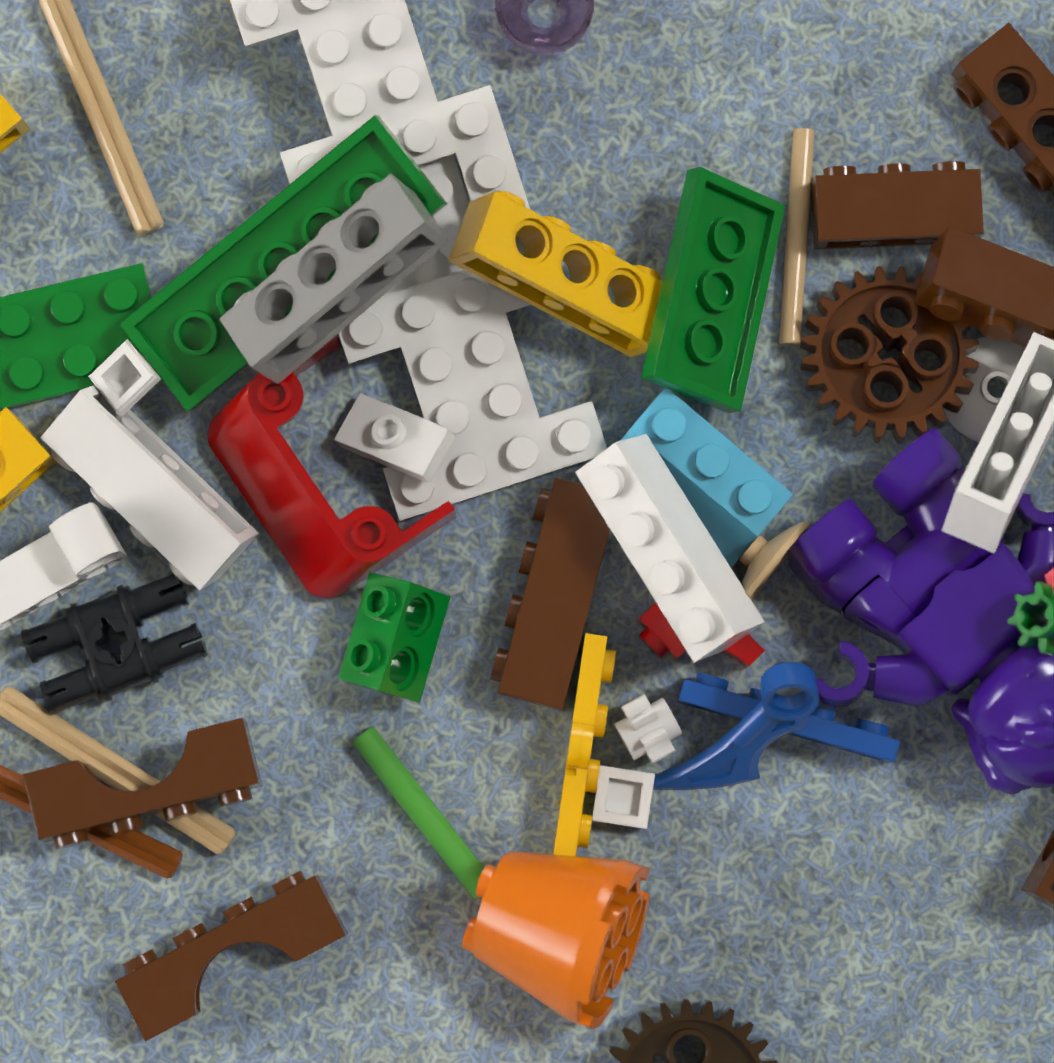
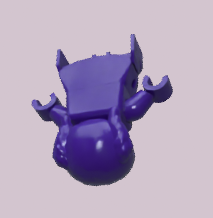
M935 427L918 437L894 457L876 476L873 482L874 490L897 515L903 516L907 526L884 543L877 537V530L874 524L852 499H848L833 508L811 526L788 552V566L822 604L841 614L842 610L845 619L894 644L903 653V655L876 656L875 663H868L860 649L851 643L841 641L839 659L845 660L852 665L856 677L845 688L830 687L821 677L817 678L819 701L835 708L845 707L858 701L865 690L873 691V698L919 706L935 700L942 694L949 696L957 695L978 678L981 684L972 693L970 701L965 698L957 699L951 707V712L956 721L964 727L976 765L984 773L988 785L992 789L1003 791L1007 794H1018L1022 790L1032 787H1054V655L1041 653L1039 643L1032 649L1020 646L1018 641L1023 633L1016 625L1008 624L1007 620L1015 616L1018 603L1014 596L1016 594L1023 596L1035 594L1036 582L1047 583L1045 575L1054 568V512L1047 513L1038 510L1031 502L1030 494H1022L1016 507V513L1031 531L1023 533L1018 559H1016L1006 544L1003 543L1002 539L995 553H992L943 532L942 528L955 491L966 468L962 465L960 454Z

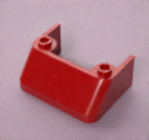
M336 336L279 384L258 373L213 417L207 430V439L211 450L304 587L311 594L322 599H334L345 594L367 579L369 572L376 573L457 518L454 507L450 501H447L403 532L388 512L376 506L360 507L339 520L278 429L295 418L303 406L304 391L296 376L340 348Z

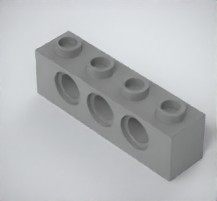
M390 174L381 182L370 186L363 193L362 198L339 218L326 223L321 228L319 235L299 252L285 258L278 265L276 271L259 286L240 296L235 302L234 307L224 314L220 321L250 367L279 384L449 240L416 193ZM379 233L376 241L369 246L372 238ZM335 270L333 277L327 282L329 275ZM292 306L291 312L284 318L287 310Z

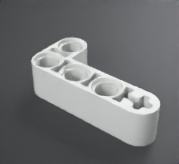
M87 503L66 513L49 525L50 533L0 561V631L11 625L8 620L12 619L13 623H16L59 598L57 592H60L61 596L106 571L104 565L107 564L110 569L127 557L103 512L97 505Z

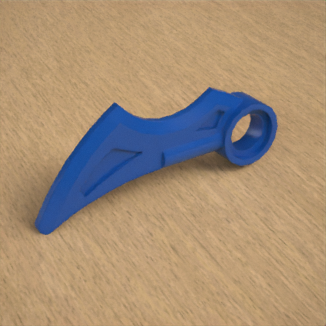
M784 662L766 670L760 681L762 702L713 745L685 762L655 774L653 790L718 788L760 779L758 763L764 749L779 737L806 728L809 715L817 708L819 694L814 671L808 666L797 662ZM793 687L803 690L794 695H779L776 693L781 689Z

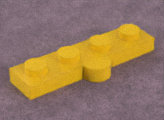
M585 633L553 850L555 855L576 856L577 847L588 848L592 815L582 814L585 792L596 793L600 760L590 759L593 737L604 738L608 705L598 704L601 682L612 683L616 650L606 649L607 636Z

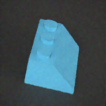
M667 388L662 390L621 439L625 440L647 434L730 567L737 562L793 496V493Z

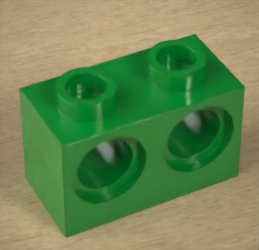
M369 572L338 679L380 693L420 703L451 596L409 581Z

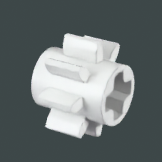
M643 694L621 706L626 718L616 722L614 726L633 761L646 754L651 764L676 751L671 740L682 735V731L663 697L650 704L646 695Z

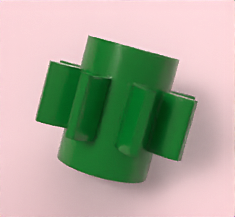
M1039 581L1035 584V594L1027 596L1016 594L1014 596L1018 603L1015 616L1007 620L1008 624L1016 625L1023 633L1018 641L1020 646L1032 649L1039 643L1041 653L1054 655V593L1050 584ZM1044 614H1045L1046 618L1050 620L1049 623H1048L1047 620L1043 617Z

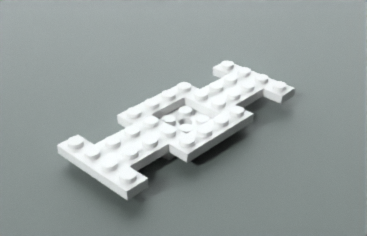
M230 0L246 49L299 32L332 136L280 152L290 184L371 117L379 115L448 203L432 217L449 241L338 333L348 364L401 347L424 419L449 428L456 436L430 483L390 467L383 468L399 521L433 511L447 501L454 504L593 459L607 449L592 401L539 417L506 315L508 312L530 306L531 304L448 261L469 205L454 155L456 156L470 201L493 191H506L520 197L525 202L524 207L530 209L491 85L438 102L405 0ZM516 236V247L524 256V246Z

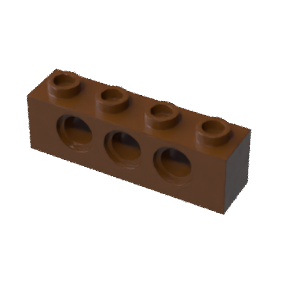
M1008 22L957 64L951 74L957 81L953 84V88L966 106L972 110L979 107L991 121L988 130L994 140L1006 151H1010L1013 148L1027 164L1023 167V172L1029 182L1039 192L1045 193L1048 190L1054 197V147L1040 145L1033 136V126L1045 124L1054 129V75ZM1002 83L1015 84L1022 91L1023 103L1009 105L1003 102L998 95V85Z

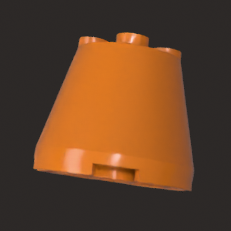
M510 851L501 857L497 867L489 864L484 867L476 888V896L483 899L477 918L473 917L467 925L462 947L464 950L473 952L475 958L570 1022L590 1029H596L603 1023L613 1007L614 999L606 997L609 989L614 990L618 986L624 970L629 971L633 962L650 899L649 893L640 891L641 880H647L650 870L645 866L628 860Z

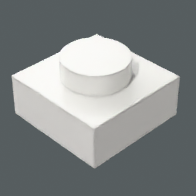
M600 765L592 821L647 829L655 774Z

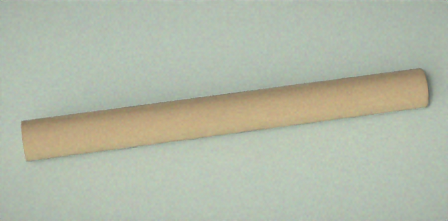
M808 128L793 129L779 345L799 347L801 342L815 130Z

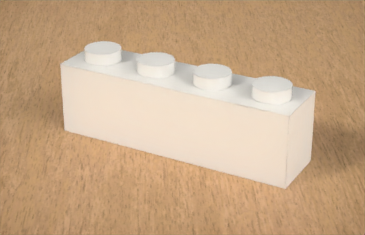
M1033 332L955 491L942 528L943 532L992 553H995L1054 429V340Z
M95 385L80 390L40 437L51 448L53 458L62 467L69 471L77 472L91 486L90 491L99 503L109 509H115L131 524L130 530L140 542L146 546L155 547L170 562V569L176 577L188 585H194L199 590L217 581L259 534L131 410H128L122 417L119 416Z
M647 434L613 443L575 472L694 663L726 650L765 623Z

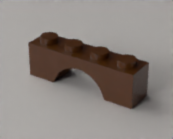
M243 718L188 731L185 749L178 765L163 781L144 790L120 791L109 788L92 774L85 763L79 760L23 774L38 840L44 842L54 840L56 849L88 842V831L107 826L109 827L110 835L140 829L143 827L142 817L161 812L164 814L165 821L191 816L198 813L196 803L218 798L220 807L253 799L250 789L263 786L248 724Z
M299 871L272 885L276 896L257 906L253 898L249 897L223 911L222 913L227 922L209 932L206 931L203 923H200L172 938L177 946L175 950L157 958L154 950L151 949L123 964L127 975L116 980L115 983L145 1042L201 1012L200 987L203 976L212 960L227 947L243 942L265 943L278 948L297 962L346 936L348 932L319 876L314 875L306 880L302 871Z

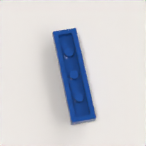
M697 672L695 681L688 679L682 681L677 703L741 721L762 702L760 689L750 688L747 697L727 691L729 681ZM817 706L814 712L809 715L806 728L788 733V735L886 763L895 762L900 740L887 737L888 726L857 718L855 727L834 722L836 712Z

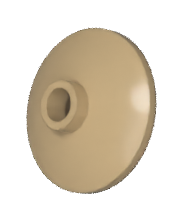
M806 521L793 525L769 542L759 535L739 561L747 567L741 585L751 601L761 591L765 582L779 565L787 559L788 552L794 543L809 529L810 524Z

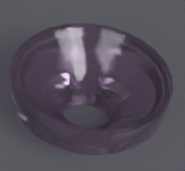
M495 0V14L498 25L506 38L514 46L534 55L550 56L562 53L573 47L585 35L594 14V0H554L560 8V18L551 27L541 28L534 25L528 16V8L535 0Z

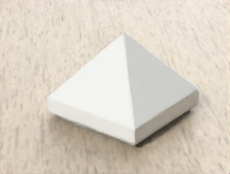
M129 339L88 376L114 411L121 417L161 380Z

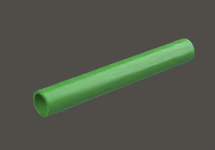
M374 726L370 727L352 742L353 746L474 900L477 899V883L484 866Z

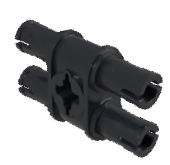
M174 573L132 590L129 585L124 587L122 584L117 586V591L79 606L76 602L70 604V608L66 609L67 615L30 629L21 630L23 643H27L30 646L26 648V651L33 664L78 645L81 650L85 649L88 657L85 660L86 666L48 681L40 682L41 692L43 695H47V697L66 690L65 693L45 700L52 715L96 697L100 701H111L113 699L112 695L149 681H152L153 684L158 683L159 679L163 678V671L197 658L208 656L206 645L201 640L182 648L185 644L203 638L196 622L189 627L150 641L148 636L145 638L140 628L144 626L143 620L182 605H189L186 592H183V589H179L184 587L183 583ZM176 589H179V590H177V591H175V592H172V593H169V594H167V595H164V594H166V593H168V592H171V591H174V590H176ZM107 623L119 635H127L128 641L120 645L122 663L112 652L102 650L101 645L109 641ZM47 639V640L44 641V642H41V643H39V644L33 645V644H35V643H38V642H40V641H43V640Z

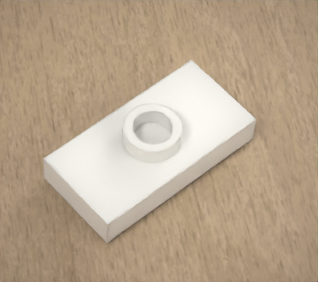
M360 393L335 436L334 441L343 449L430 483L456 436L447 427Z

